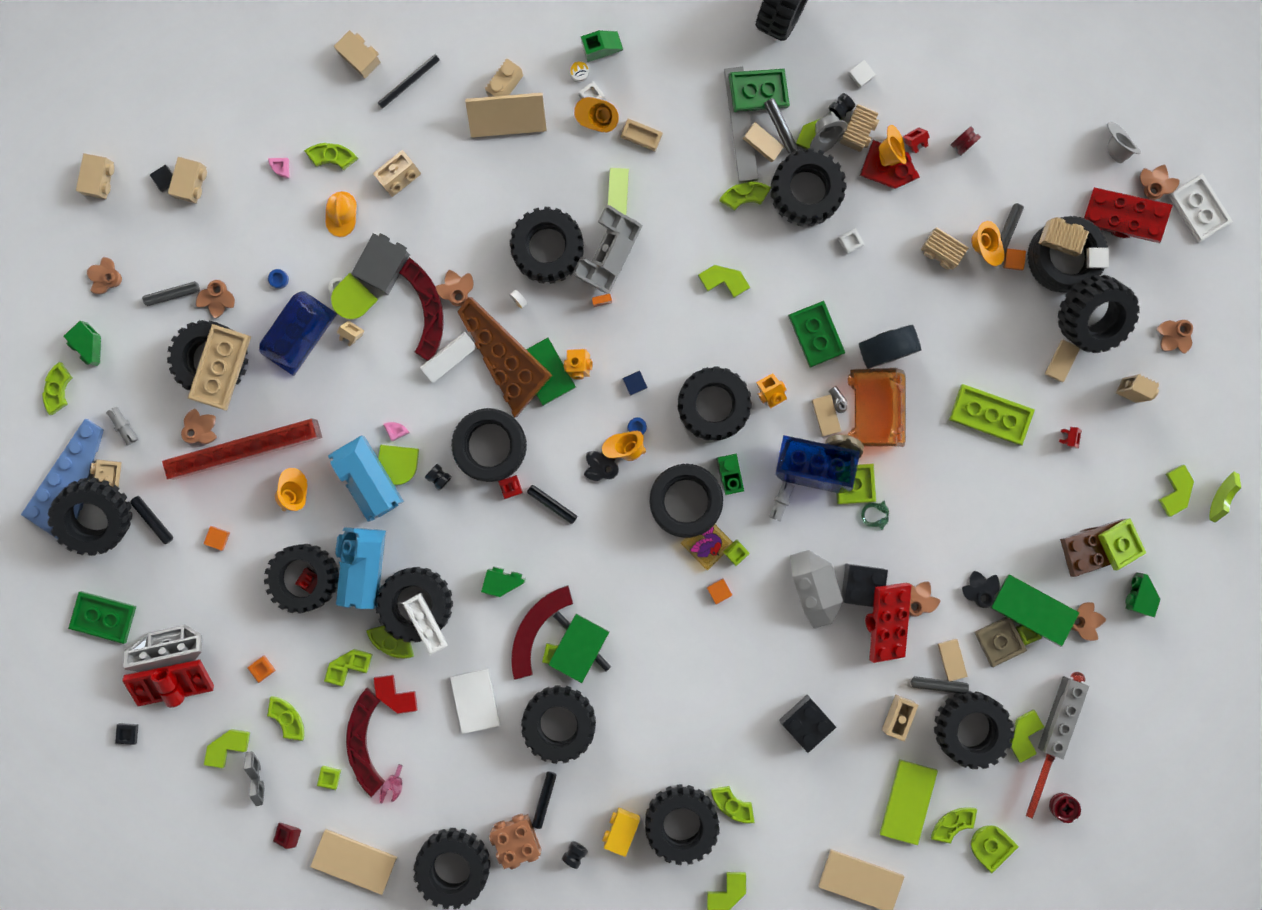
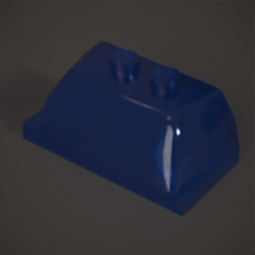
M305 291L296 293L291 297L260 342V353L289 374L295 376L337 313Z
M783 435L775 474L780 480L788 483L835 493H847L854 486L860 451Z

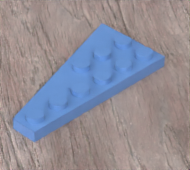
M84 419L21 513L23 517L51 534L50 531L53 527L48 526V519L50 518L48 510L51 507V503L73 481L78 482L82 478L89 480L91 463L94 462L95 454L99 450L104 429L89 419ZM84 503L74 506L76 519H78L79 512L82 510Z

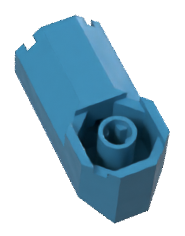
M359 436L328 455L329 459H333L330 463L338 478L342 482L345 480L348 482L345 486L350 491L368 522L375 520L374 517L377 515L379 517L399 506L398 504L404 502L365 436Z
M344 527L342 531L345 532L337 537L335 550L336 556L340 557L342 561L339 562L340 572L336 605L348 608L352 606L357 609H375L378 607L376 597L379 596L386 531Z

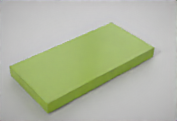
M961 384L949 421L1022 446L1035 409Z
M899 759L880 835L914 845L919 844L938 773L937 769Z

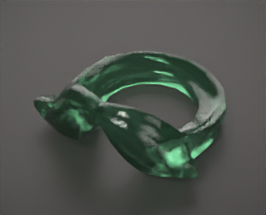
M885 500L882 503H868L862 509L861 518L867 526L879 527L883 530L889 521V509L885 504ZM870 507H875L882 511V513H885L886 516L876 522H869L865 518V511Z

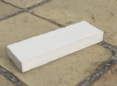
M463 332L420 368L431 382L434 383L477 347L466 332Z
M420 593L403 602L429 655L447 647L448 644L422 594Z

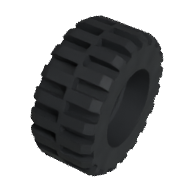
M763 0L755 26L759 31L780 41L787 40L808 0Z
M808 148L806 152H803L802 149L797 150L794 155L791 153L784 161L782 160L775 171L770 186L772 187L770 195L774 200L773 206L775 209L778 208V214L781 217H787V221L791 224L793 221L797 222V226L802 227L804 224H808V227L814 226L816 223L821 224L836 212L844 200V191L847 183L844 182L846 178L845 173L840 171L842 166L839 162L836 164L833 162V156L829 155L827 157L823 155L825 151L819 150L817 153L814 152L813 148ZM810 172L817 175L823 181L826 192L820 202L805 204L794 197L790 184L796 174Z
M538 207L533 209L534 212L530 214L526 212L522 220L518 219L515 223V229L513 228L511 232L510 252L516 266L529 279L537 280L539 283L549 282L553 284L557 280H565L566 276L572 275L580 257H583L584 254L583 236L577 222L573 221L568 213L564 214L558 208L552 210L550 207H544L543 210H539ZM543 229L556 230L565 240V250L562 256L549 263L537 261L529 250L531 238Z
M1108 275L1091 276V279L1085 278L1081 280L1082 283L1080 284L1076 283L1072 287L1073 289L1066 293L1065 300L1061 301L1060 304L1061 310L1058 311V318L1060 319L1058 320V325L1062 334L1085 352L1101 353V351L1111 350L1110 348L1118 347L1120 342L1125 341L1128 338V334L1134 331V324L1138 322L1139 316L1137 313H1140V306L1138 305L1137 296L1134 295L1130 288ZM1109 302L1108 309L1102 319L1088 326L1089 318L1094 310L1100 305Z
M199 320L197 323L191 322L187 324V329L182 327L178 330V337L173 336L171 341L174 343L172 347L168 346L167 352H171L170 357H167V363L172 365V367H169V371L175 375L174 380L177 383L182 384V387L186 390L191 389L197 371L194 366V354L197 348L207 341L212 324L230 329L229 327L210 320L209 322ZM244 358V361H243V364H242V367H241V370H240V373H239V376H238V379H237V382H236L237 385L241 382V379L239 378L240 375H244V376H245V373H246V371H247V370H244V369H243V368H244V364H245V365H248V359H246V358Z
M717 366L712 368L706 367L693 373L684 382L678 395L677 409L680 420L685 425V428L693 433L694 436L708 441L723 440L738 433L749 419L750 409L752 408L751 393L748 391L745 381H742L739 378L740 376L737 373L731 372L730 369H723ZM710 386H718L725 389L732 399L730 414L719 422L707 421L697 411L696 400L699 393Z
M82 478L78 482L73 481L57 495L48 510V516L50 517L48 519V526L53 527L50 531L52 536H57V542L60 545H66L67 550H75L79 555L88 553L89 556H95L97 552L103 554L109 549L112 550L128 531L132 519V512H129L132 508L131 504L125 501L127 496L125 493L121 494L118 491L119 487L116 485L114 487L110 486V482L106 480L99 482L98 478H91L89 481L87 478ZM80 503H89L97 506L106 515L108 526L100 530L84 527L74 515V506Z
M413 567L400 570L385 580V584L379 589V596L376 597V602L378 603L376 614L379 613L380 619L378 620L380 624L385 625L386 628L384 630L387 633L391 632L394 638L397 640L401 638L403 642L414 641L416 643L422 641L413 622L406 620L398 609L400 593L411 586L421 587L428 592L432 600L431 613L439 629L441 630L445 627L452 614L451 607H453V601L451 600L452 592L447 587L448 583L440 578L441 575L437 572L433 573L428 568Z
M555 685L553 688H544L542 692L535 694L527 704L521 720L522 737L526 740L527 748L530 747L532 749L531 753L535 756L537 754L541 756V760L546 762L548 759L553 764H557L558 761L568 763L572 758L574 760L579 758L580 754L585 753L589 744L592 743L596 726L593 706L589 704L587 697L581 695L580 691H574L569 686L560 687V685ZM564 707L575 715L577 729L570 739L555 741L543 733L541 718L548 709Z
M969 691L965 694L956 693L952 700L948 698L944 701L946 703L945 707L940 706L938 709L940 715L935 716L934 722L937 723V726L934 727V733L937 735L936 741L941 746V750L960 766L965 768L968 766L976 770L978 767L982 769L989 768L988 764L996 765L999 763L998 758H1005L1007 755L1005 753L1006 749H1011L1012 743L1009 741L1010 738H1014V732L1011 731L1014 725L1013 721L1009 719L1010 714L1003 708L1002 704L990 696L977 691L975 693ZM971 713H982L989 722L987 737L976 746H964L958 739L960 722Z
M679 784L677 788L667 787L665 792L662 793L660 791L656 794V798L651 800L649 809L646 811L645 831L651 849H655L657 856H663L668 863H671L673 860L676 865H682V862H687V865L693 864L695 859L699 862L704 859L703 855L705 853L707 855L710 854L712 845L715 846L718 841L717 835H719L720 828L716 808L712 804V800L705 796L704 792L700 789L695 790L694 786L688 785L686 788ZM686 808L698 815L700 828L693 837L687 840H676L666 834L664 819L673 810Z
M450 828L449 831L445 829L440 830L438 834H433L429 837L428 841H425L416 857L413 867L415 871L413 876L414 882H418L416 888L419 893L423 891V898L426 901L432 900V905L435 907L440 904L443 905L442 909L448 910L450 906H453V909H459L461 904L467 906L471 904L472 899L476 900L479 897L480 892L483 891L490 873L488 850H484L485 844L482 840H476L477 835L474 833L471 835L466 834V829H461V831H456V828ZM444 853H456L462 856L470 867L468 878L460 883H448L441 879L434 865L437 857Z

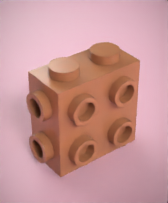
M518 814L512 817L511 821L505 822L503 820L495 823L494 827H492L489 839L492 846L496 847L497 861L503 865L504 869H515L521 865L520 863L525 861L533 862L541 855L542 849L532 827L529 814L524 816L523 814Z

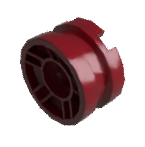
M970 126L951 143V146L958 150L957 153L961 156L981 136L975 134L974 128Z
M1057 793L1050 800V812L1063 823H1072L1076 818H1079L1081 814L1080 803L1068 793ZM1067 804L1068 809L1066 811H1063L1062 808H1065Z

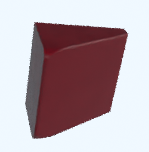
M278 823L273 842L285 849L295 848L301 829L284 823Z

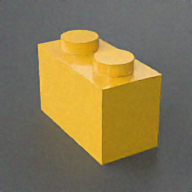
M618 807L617 812H613L609 823L612 825L610 830H606L602 838L604 849L626 857L639 825L640 816Z

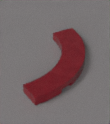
M409 257L399 274L410 282L421 300L424 314V329L415 353L429 361L437 354L444 329L443 306L432 279Z
M569 585L547 594L529 610L522 620L512 648L511 662L514 680L533 675L531 653L535 637L541 626L551 615L573 604Z
M366 688L353 707L347 726L346 747L349 763L356 775L357 781L372 798L386 781L374 768L368 753V725L380 700L376 698V695L370 689Z

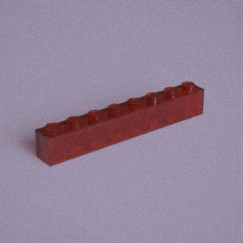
M311 418L166 459L162 463L166 478L176 480L321 439L322 434L318 420Z

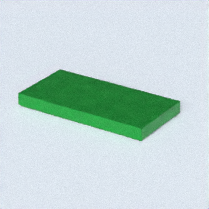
M1010 574L1007 575L991 606V609L1060 647L1063 646L1080 613Z

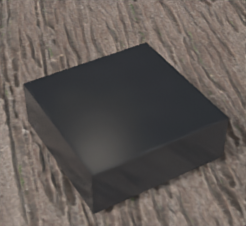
M166 164L150 174V177L161 192L170 187L173 173Z
M117 724L115 744H137L138 724Z

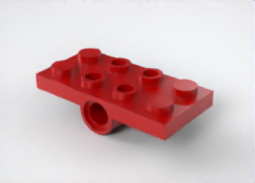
M1094 187L1084 218L1093 222L1094 225L1098 226V229L1111 232L1112 235L1119 238L1134 237L1161 243L1173 205Z
M907 582L875 587L873 613L867 614L865 618L866 627L871 632L869 660L873 663L904 658L906 656L912 585Z
M201 660L127 674L123 676L122 680L137 706L164 701L167 707L174 708L179 706L187 696L211 692L214 689V684Z

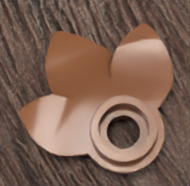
M1161 165L1152 172L1144 168L1140 174V182L1145 187L1144 194L1150 200H1158L1163 194H1171L1176 190L1180 182L1177 178H1168L1166 165ZM1152 188L1156 190V194L1151 192Z
M103 257L100 265H92L87 269V276L93 281L92 293L104 294L109 288H114L121 284V274L115 270L114 262L110 258Z
M448 270L445 276V284L436 286L438 295L442 299L449 300L454 306H462L468 299V293L473 289L472 275L467 273L461 278L454 271ZM457 294L462 295L461 300L455 299Z
M220 280L211 281L207 289L199 292L196 299V306H208L214 318L220 317L224 313L225 307L234 308L235 304L233 294L227 291L226 284ZM219 286L220 292L216 293L215 288Z
M1168 320L1157 327V331L1163 335L1161 340L1163 351H1171L1178 347L1185 354L1190 350L1193 343L1191 339L1193 325L1188 320H1179L1177 322ZM1181 326L1184 327L1183 333L1180 331Z
M192 409L184 418L185 427L181 431L182 439L189 444L196 442L208 444L213 442L217 438L211 431L215 425L216 417L209 414L200 416L197 409ZM194 431L195 433L193 436H188V432Z
M922 582L916 587L912 585L910 616L916 617L923 612L931 613L939 606L941 600L931 597L930 582ZM913 603L917 604L916 610L911 609Z
M1086 602L1079 606L1077 610L1080 612L1077 617L1079 623L1077 625L1074 623L1072 630L1078 631L1083 639L1090 641L1098 640V634L1095 629L1106 621L1104 616L1094 612L1095 605L1092 602Z

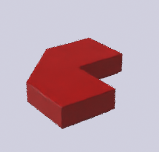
M394 674L374 677L376 698L399 714L418 710L415 691L396 693Z

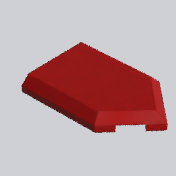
M872 141L860 172L861 177L894 189L920 178L908 152H905L906 164L898 163L893 166H883L879 152L881 142Z

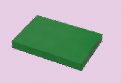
M785 68L739 71L728 74L734 112L766 110L764 103L771 98L775 99L778 108H788L790 106Z
M824 300L788 315L809 368L846 353Z
M548 337L526 349L552 374V377L536 394L543 406L576 388L571 377L565 372L564 364Z
M79 591L68 629L125 644L137 606Z
M576 613L548 665L583 683L610 631Z

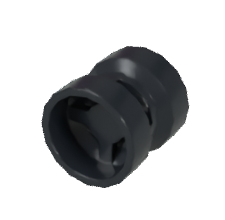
M842 93L838 97V101L833 102L828 108L829 111L833 112L842 121L846 117V113L852 111L856 105L850 96Z
M436 464L425 476V479L433 482L435 488L439 491L452 478L449 473L442 471V467L439 464Z
M572 841L568 852L564 853L562 860L568 866L578 869L581 864L580 860L586 856L588 850L580 843Z

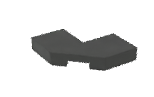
M253 751L246 752L244 770L251 779L249 797L255 806L263 805L265 788L264 782L260 781L259 770H261L260 762Z

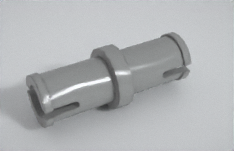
M118 407L111 408L113 412L108 410L106 414L110 417L115 425L114 429L116 432L119 431L126 445L132 444V441L136 442L138 438L130 428L129 421L124 419Z
M783 481L778 497L774 499L776 502L769 516L770 518L781 521L785 508L790 503L788 500L795 487L793 484H787V482Z

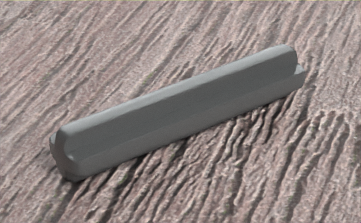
M775 99L767 100L764 105L787 152H794L798 147Z
M1018 203L1013 205L1000 235L1004 254L1024 209V206Z
M194 281L144 295L142 299L146 306L197 293L200 291V287Z
M914 676L911 680L913 688L960 694L969 692V684L964 682H949L948 680Z

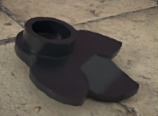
M598 451L586 453V460L590 466L584 473L586 478L592 481H600L603 478L610 480L618 475L619 467L615 463L616 458H608ZM611 466V472L607 473L606 468Z
M973 571L969 579L970 585L962 587L963 595L966 599L975 601L979 607L988 608L993 604L994 595L999 591V578L997 575H992L986 579L978 571ZM982 595H986V601L984 602L981 601Z

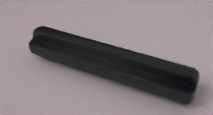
M535 485L530 486L527 491L530 496L570 524L576 521L578 517L576 514Z
M140 496L134 497L130 504L164 544L170 543L173 540L171 533Z
M548 771L545 777L532 827L541 829L557 776L554 772Z

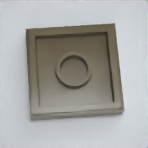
M1007 617L974 632L991 667H995L1027 651L1013 621Z

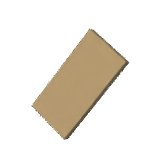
M543 93L470 98L465 101L471 137L547 131Z
M212 324L188 399L227 411L251 336Z
M325 829L310 867L382 895L397 856Z
M831 849L818 886L819 888L881 910H893L904 875Z

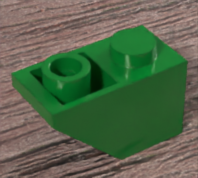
M598 30L581 36V44L587 62L623 51L617 31Z
M79 321L63 337L68 341L66 344L81 355L79 358L85 364L98 366L100 364L101 336L89 323Z
M737 453L717 457L719 474L725 495L744 492Z
M493 566L492 569L489 568L486 572L481 592L501 597L524 584L526 578H522L523 574L511 571V574L504 573V569Z
M1137 572L1131 581L1132 588L1130 594L1126 597L1125 609L1155 618L1161 599L1149 575Z

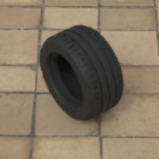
M1077 216L1061 218L1065 220L1066 224H1078L1083 226L1084 230L1089 231L1083 247L1085 261L1079 273L1066 274L1055 268L1050 258V248L1039 244L1044 227L1034 235L1029 244L1027 260H1029V269H1031L1033 277L1043 287L1045 286L1046 289L1054 292H1070L1076 283L1080 284L1082 283L1081 280L1085 278L1091 279V276L1101 275L1105 269H1087V249L1108 248V245L1106 244L1105 236L1097 228L1098 226L1085 218Z
M494 408L478 409L462 418L461 422L455 427L456 429L452 435L453 439L451 440L452 455L458 467L469 477L484 482L500 481L511 476L523 463L527 451L526 436L518 421L508 413ZM485 424L501 426L507 432L510 439V450L507 457L500 464L493 467H485L478 464L472 458L469 451V441L472 433L478 427Z
M686 463L672 466L657 477L651 488L649 503L655 521L664 531L676 537L692 538L706 533L715 525L722 512L723 494L719 482L711 472L701 466ZM682 480L695 481L700 484L706 491L708 498L707 510L703 516L696 521L688 523L672 518L666 511L664 504L665 495L670 486Z

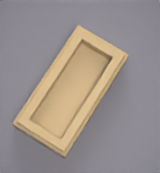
M627 119L621 133V138L656 152L663 132Z
M756 122L752 124L742 138L771 163L784 147Z
M1064 339L1061 340L1045 375L1061 383L1064 382L1080 348Z
M831 395L813 399L812 404L822 437L840 432L841 428Z
M958 639L938 643L947 680L950 682L968 677Z

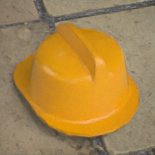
M585 97L578 101L574 108V115L578 123L589 129L607 133L615 129L619 122V114L615 106L601 99Z
M894 125L887 127V138L879 146L880 160L883 166H893L898 163L906 164L904 141L899 130Z
M344 191L336 192L327 201L325 222L328 231L334 236H347L355 227L357 205L356 200L350 193Z
M992 221L982 222L972 236V247L991 266L1001 265L1005 254L999 229Z
M640 431L612 435L604 442L602 453L608 458H623L627 461H634L646 453L643 444L644 436Z
M288 468L280 474L275 501L282 508V511H298L305 506L308 486L307 479L300 470Z

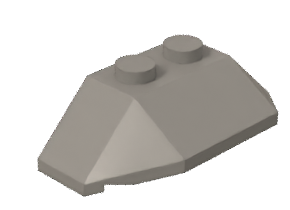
M810 550L790 555L793 579L807 619L813 628L832 624L844 602L832 564Z
M187 625L149 632L136 641L131 648H127L124 651L123 668L129 671L141 672L195 661L201 654L202 635Z

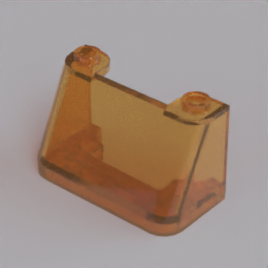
M898 368L850 370L848 385L855 390V428H852L848 435L857 438L864 447H904L906 442V376L904 370Z

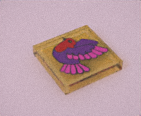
M716 524L706 533L692 538H685L681 542L707 571L724 555L723 551L733 543Z

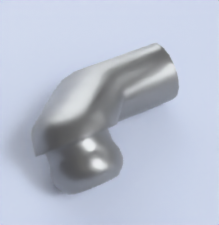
M834 386L828 392L834 398L835 410L838 413H844L847 410V399L838 387Z

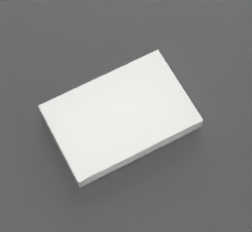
M1203 174L1168 194L1197 243L1233 222Z
M489 668L451 676L450 679L462 734L500 726Z

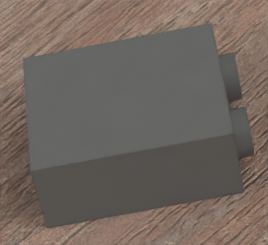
M373 233L351 274L389 295L399 276L400 270L407 262L410 254L406 251L407 247L398 242L395 245L389 242L390 238L381 233L378 236Z

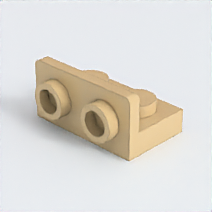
M402 150L373 174L390 196L393 197L420 176L421 172Z
M95 459V463H91L90 474H93V478H98L99 482L106 480L110 482V486L114 487L116 485L119 487L122 462Z

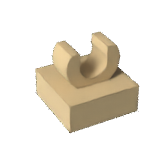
M347 321L339 327L337 333L340 334V341H343L345 338L349 340L348 346L350 347L356 340L362 337L365 330Z

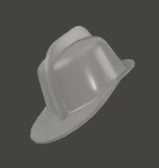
M830 111L825 117L817 121L815 125L816 135L810 144V148H813L814 152L817 153L819 150L825 152L830 150L847 130V123L840 121Z
M1108 122L1107 126L1112 137L1107 145V149L1115 161L1123 163L1134 153H1141L1140 149L1119 125L1114 122Z

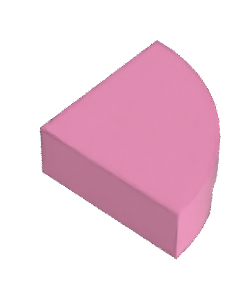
M268 158L269 165L276 174L283 178H289L288 158Z
M396 422L383 424L391 441L410 433L402 424Z

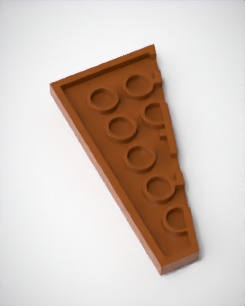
M469 297L457 312L467 331L471 333L475 340L474 344L477 349L482 353L483 360L496 385H499L504 394L503 398L511 407L514 418L518 417L552 377V374L472 297Z

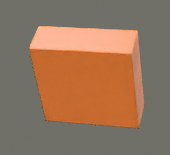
M1007 248L1003 268L1024 270L1026 251Z
M611 294L593 297V306L597 307L612 303Z
M210 526L204 544L222 551L225 548L230 532Z
M723 578L706 587L715 604L733 596Z
M265 655L247 667L258 683L276 671Z

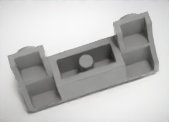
M606 205L598 223L607 228V231L592 262L584 257H580L572 274L582 281L591 284L601 292L609 294L643 225L612 206Z

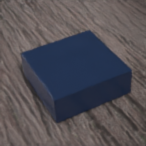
M640 371L622 378L630 396L648 388Z

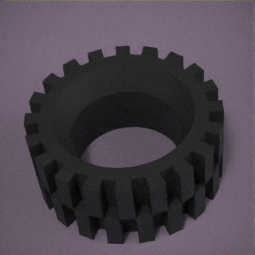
M299 544L284 548L283 551H279L274 555V559H270L268 564L271 566L265 569L264 573L268 574V578L264 579V585L269 584L270 589H267L266 593L267 595H273V598L270 600L273 603L278 602L280 604L278 608L282 610L287 608V612L305 613L325 605L324 603L332 598L331 594L335 593L337 587H334L335 583L339 581V577H335L338 567H333L335 561L327 556L329 553L326 550L321 551V547L311 546V544ZM295 560L308 562L317 573L316 588L307 597L293 595L284 583L285 570Z

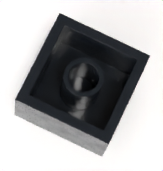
M846 563L842 587L843 603L874 607L875 587L886 586L888 570Z
M808 695L779 720L807 753L836 728L834 723Z

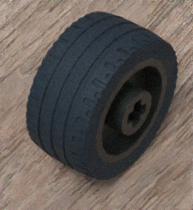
M913 324L880 333L875 337L858 343L867 369L922 350Z

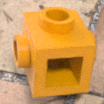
M586 349L567 350V360H564L565 372L576 380L590 377L593 362Z
M773 373L756 382L760 391L758 396L761 402H766L770 409L787 400L785 395L787 389L784 383L779 381Z

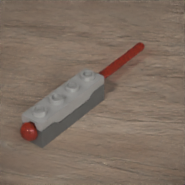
M1081 672L1072 673L1070 677H1073V679L1063 676L1038 745V749L1047 753L1025 815L1033 819L1055 757L1064 760L1089 689L1088 685L1081 683L1086 680Z

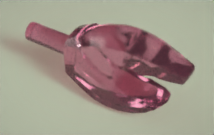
M398 764L395 775H391L382 785L380 803H383L388 790L393 792L391 802H394L400 796L403 783L399 775L403 765Z

